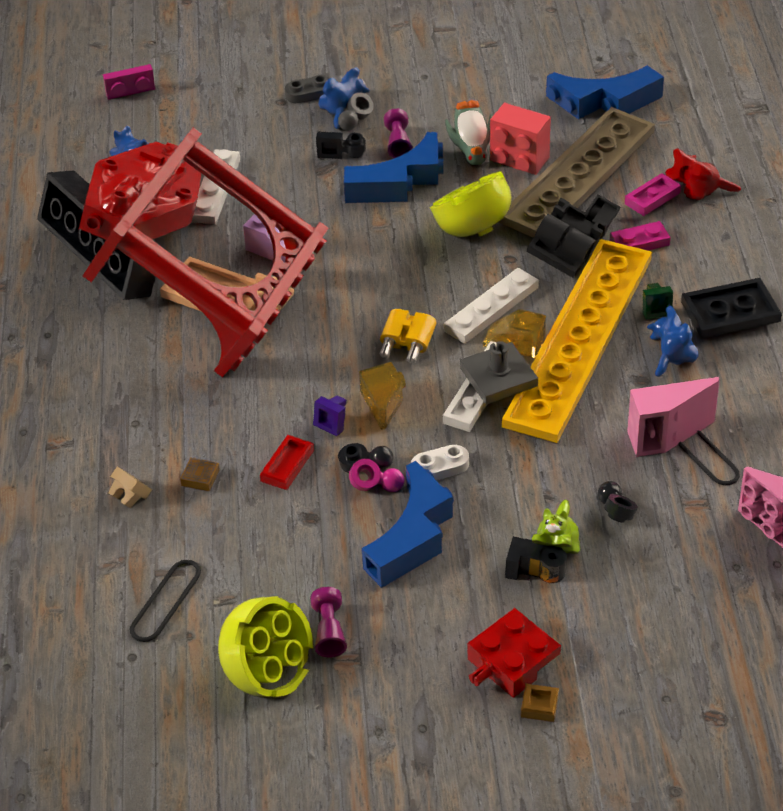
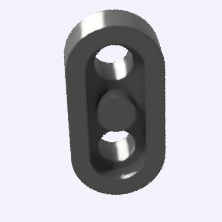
M316 75L311 78L292 80L284 88L286 100L291 103H303L320 99L324 94L323 86L329 77Z

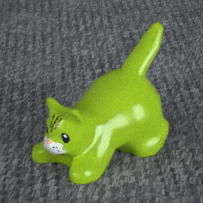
M568 500L561 502L555 515L548 508L544 510L543 521L539 524L537 534L533 535L532 542L545 546L561 547L566 553H579V528L573 519L568 516L570 511Z

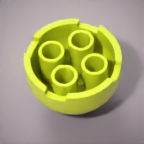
M501 171L479 178L480 182L475 181L465 187L462 186L435 201L433 206L429 208L439 227L446 233L456 237H466L477 233L479 236H483L494 230L492 226L504 218L511 205V191Z
M278 596L253 598L238 605L224 621L218 640L219 659L228 679L241 691L259 697L285 696L295 691L309 672L303 666L308 660L309 649L313 648L312 632L305 614L295 603H289ZM298 665L297 673L289 683L274 689H264L261 687L260 683L277 682L282 675V666Z

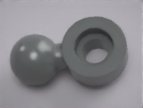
M362 92L353 94L347 103L348 110L339 115V126L347 131L353 130L358 124V119H365L373 111L374 104L372 99Z

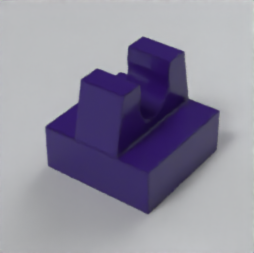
M338 395L331 399L322 396L318 398L314 403L313 425L338 436L344 431L346 408L344 406L347 400Z

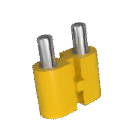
M392 309L380 336V341L383 343L380 356L388 358L392 348L401 349L402 346H407L409 351L407 361L409 363L412 362V364L416 363L419 353L425 352L428 348L437 324L436 319L425 313L416 312L412 316L408 310Z

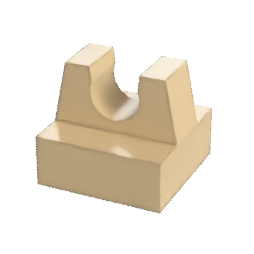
M117 466L111 475L115 480L108 493L119 499L125 492L121 503L131 508L141 497L146 500L152 489Z

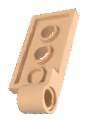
M188 257L184 264L204 278L229 287L250 286L267 276L258 272L255 275V279L192 257ZM167 284L160 288L162 298L201 311ZM292 287L288 289V291H290L292 294L287 300V302L294 295V289ZM257 291L258 295L262 297L264 292ZM227 295L231 299L235 298L232 295ZM243 295L244 305L249 310L254 311L255 304L251 297ZM280 305L276 307L279 311L283 308Z

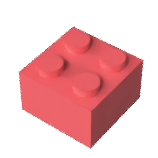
M503 103L490 119V161L536 175L550 156L551 116Z

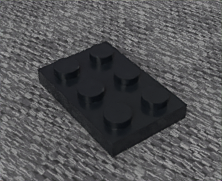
M761 278L687 292L681 296V303L701 339L781 322L782 313Z

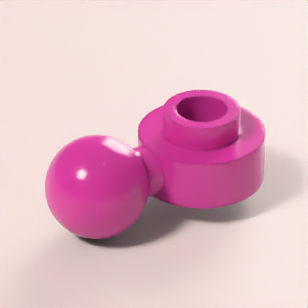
M370 459L358 460L349 471L350 483L360 491L371 490L378 483L386 491L396 492L403 487L405 482L404 475L400 470L389 468L381 472L379 466ZM359 472L366 473L368 476V480H361L359 477Z

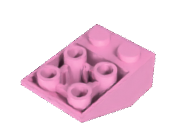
M719 377L630 390L627 432L636 457L666 453L677 446L679 442H683L696 434L698 430L701 431L714 423Z
M746 467L743 472L738 511L741 512L745 519L750 520L760 528L768 538L773 539L783 548V477Z

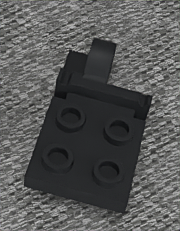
M597 194L587 210L583 212L571 205L570 202L560 198L558 205L554 206L553 212L551 214L548 213L542 220L526 252L574 278L599 240L605 236L608 227L621 207Z

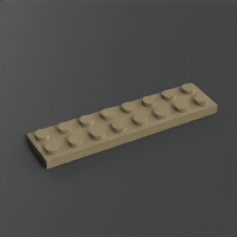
M611 107L511 202L507 214L499 223L534 238L542 220L548 213L551 214L553 212L554 206L558 205L560 198L565 199L571 205L578 208L655 132V124Z

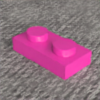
M151 64L103 74L105 93L108 100L155 90Z
M661 173L625 196V205L645 216L680 194L681 185Z
M660 221L610 232L611 242L647 251L670 246L671 237Z

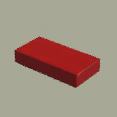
M287 434L260 473V482L288 490L314 452V443Z

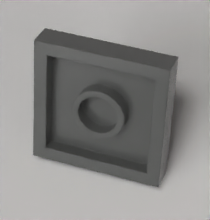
M498 341L496 345L492 343L489 350L460 359V369L485 404L538 386L537 375L512 342L506 344L505 342Z

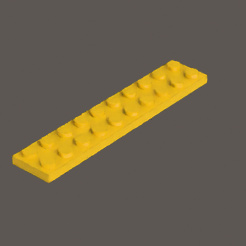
M604 239L599 240L531 365V369L538 377V386L515 394L502 418V428L558 443L651 262V251Z

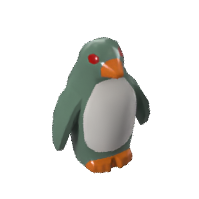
M475 100L457 103L454 113V128L447 119L445 120V126L449 138L462 151L469 164L481 165L487 156L486 148L490 142V119L493 115L490 114L487 124L479 102Z

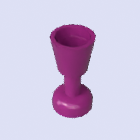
M399 108L391 109L384 115V125L386 129L391 131L388 142V154L392 158H397L413 149L408 135L404 131L409 124L408 114Z
M321 587L313 591L310 596L311 607L322 616V620L317 626L315 652L322 657H337L347 649L341 625L334 618V612L342 605V593L334 587Z

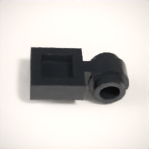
M317 131V158L343 159L344 152L352 158L362 157L366 151V140L362 134L357 132L349 134L346 140H343V133Z

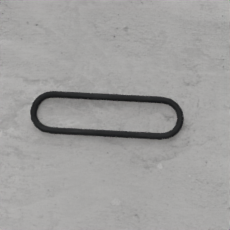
M700 430L697 431V434L734 470V479L730 481L719 480L682 442L678 443L686 454L716 483L731 485L739 480L740 472L738 468Z
M181 560L171 567L130 626V634L135 640L141 642L151 641L161 633L201 574V568L198 563L193 560ZM189 564L194 566L196 569L195 576L156 632L148 637L136 635L135 626L173 572L181 565Z

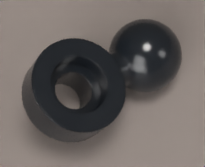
M352 443L344 446L339 451L338 459L342 470L349 473L351 467L360 459H370L381 470L387 469L393 463L394 456L391 449L386 446H377L371 452H368L364 445Z
M607 481L600 485L598 498L605 504L604 509L608 512V516L612 520L621 523L625 522V520H632L638 508L637 504L629 498L622 496V489L616 482Z

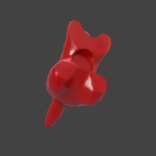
M679 148L673 150L675 162L672 168L665 171V174L674 181L686 184L684 189L686 197L692 200H702L704 197L710 196L717 188L730 192H739L741 190V187L720 177L714 165L696 160V155H687Z

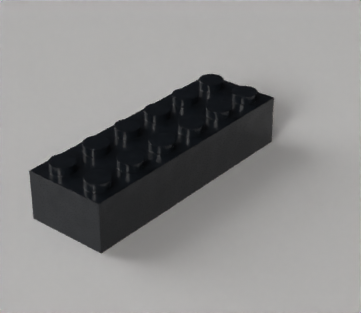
M74 170L48 172L37 220L85 265L89 266L106 241L104 238L79 229L90 184ZM117 248L97 275L123 300L151 297L156 276Z

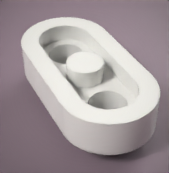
M448 445L417 454L411 460V463L416 460L424 469H428L436 481L461 474L469 467V453L467 449L460 445Z

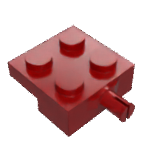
M513 608L467 643V659L478 668L472 674H469V680L472 684L474 683V686H479L489 677L514 698L525 690L526 684H532L537 680V672L561 654V645L520 611Z

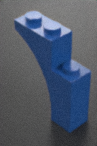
M648 65L626 75L604 79L574 78L554 72L547 76L546 96L577 119L600 108L607 112L613 107L630 114L663 97L664 76Z
M427 132L423 140L415 148L392 160L364 166H344L345 203L408 202V191H413V185H439L438 174H444L443 142H438L437 132Z
M416 460L406 465V486L410 497L402 516L389 531L362 548L363 569L381 588L441 554L443 533L439 525L453 517L454 498L451 491L447 487H442L435 480L433 474L428 469H424Z

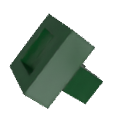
M659 283L647 284V289L643 290V316L645 319L666 317V308L668 306L673 307V290L670 286L661 287Z

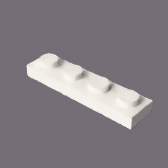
M214 150V154L237 170L240 162V152ZM204 176L199 188L192 223L216 225L228 193L206 176Z
M520 268L515 269L444 323V332L466 344L538 289L539 280Z
M490 341L484 351L489 350L492 343L496 345V342ZM467 378L443 414V424L470 432L487 404L483 402Z

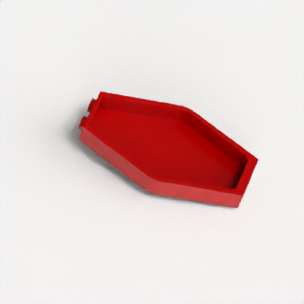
M156 141L99 160L94 167L79 229L107 240L113 229L178 146L169 142L165 145ZM183 161L168 184L158 196L154 197L133 226L151 240L188 226L193 219L202 173Z

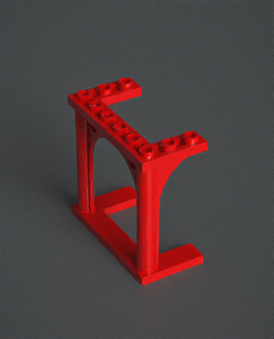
M192 127L113 229L82 276L92 283L116 248L189 300L209 319L218 334L221 344V357L214 372L223 378L229 369L235 371L244 357L246 358L256 345L255 343L258 344L268 331L264 327L265 324L271 325L280 311L276 307L278 305L283 307L292 294L288 289L290 287L294 289L304 276L301 274V271H306L315 259L313 252L317 254L327 240L323 236L329 228L322 222H319L314 228L199 143L197 140L202 133ZM183 161L244 204L263 223L273 246V263L268 275L263 280L246 287H229L214 283L195 272L133 226L154 197L158 196L168 184ZM281 240H284L285 248L281 246ZM281 256L286 257L285 262L282 261ZM257 291L264 292L262 297L258 295ZM227 295H232L235 298L231 299ZM243 295L251 297L255 304L254 311L249 310L244 305Z

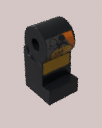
M513 536L506 558L505 578L517 580L518 575L523 574L539 577L547 583L560 582L566 574L567 554L561 547L540 545L532 542V540Z

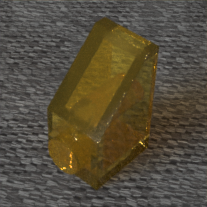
M521 309L512 312L491 324L483 341V347H487L490 341H502L506 344L512 342L521 355L535 358L545 341L546 315Z
M392 362L359 371L360 392L381 430L388 427L403 401L402 389L406 387L402 372H397Z

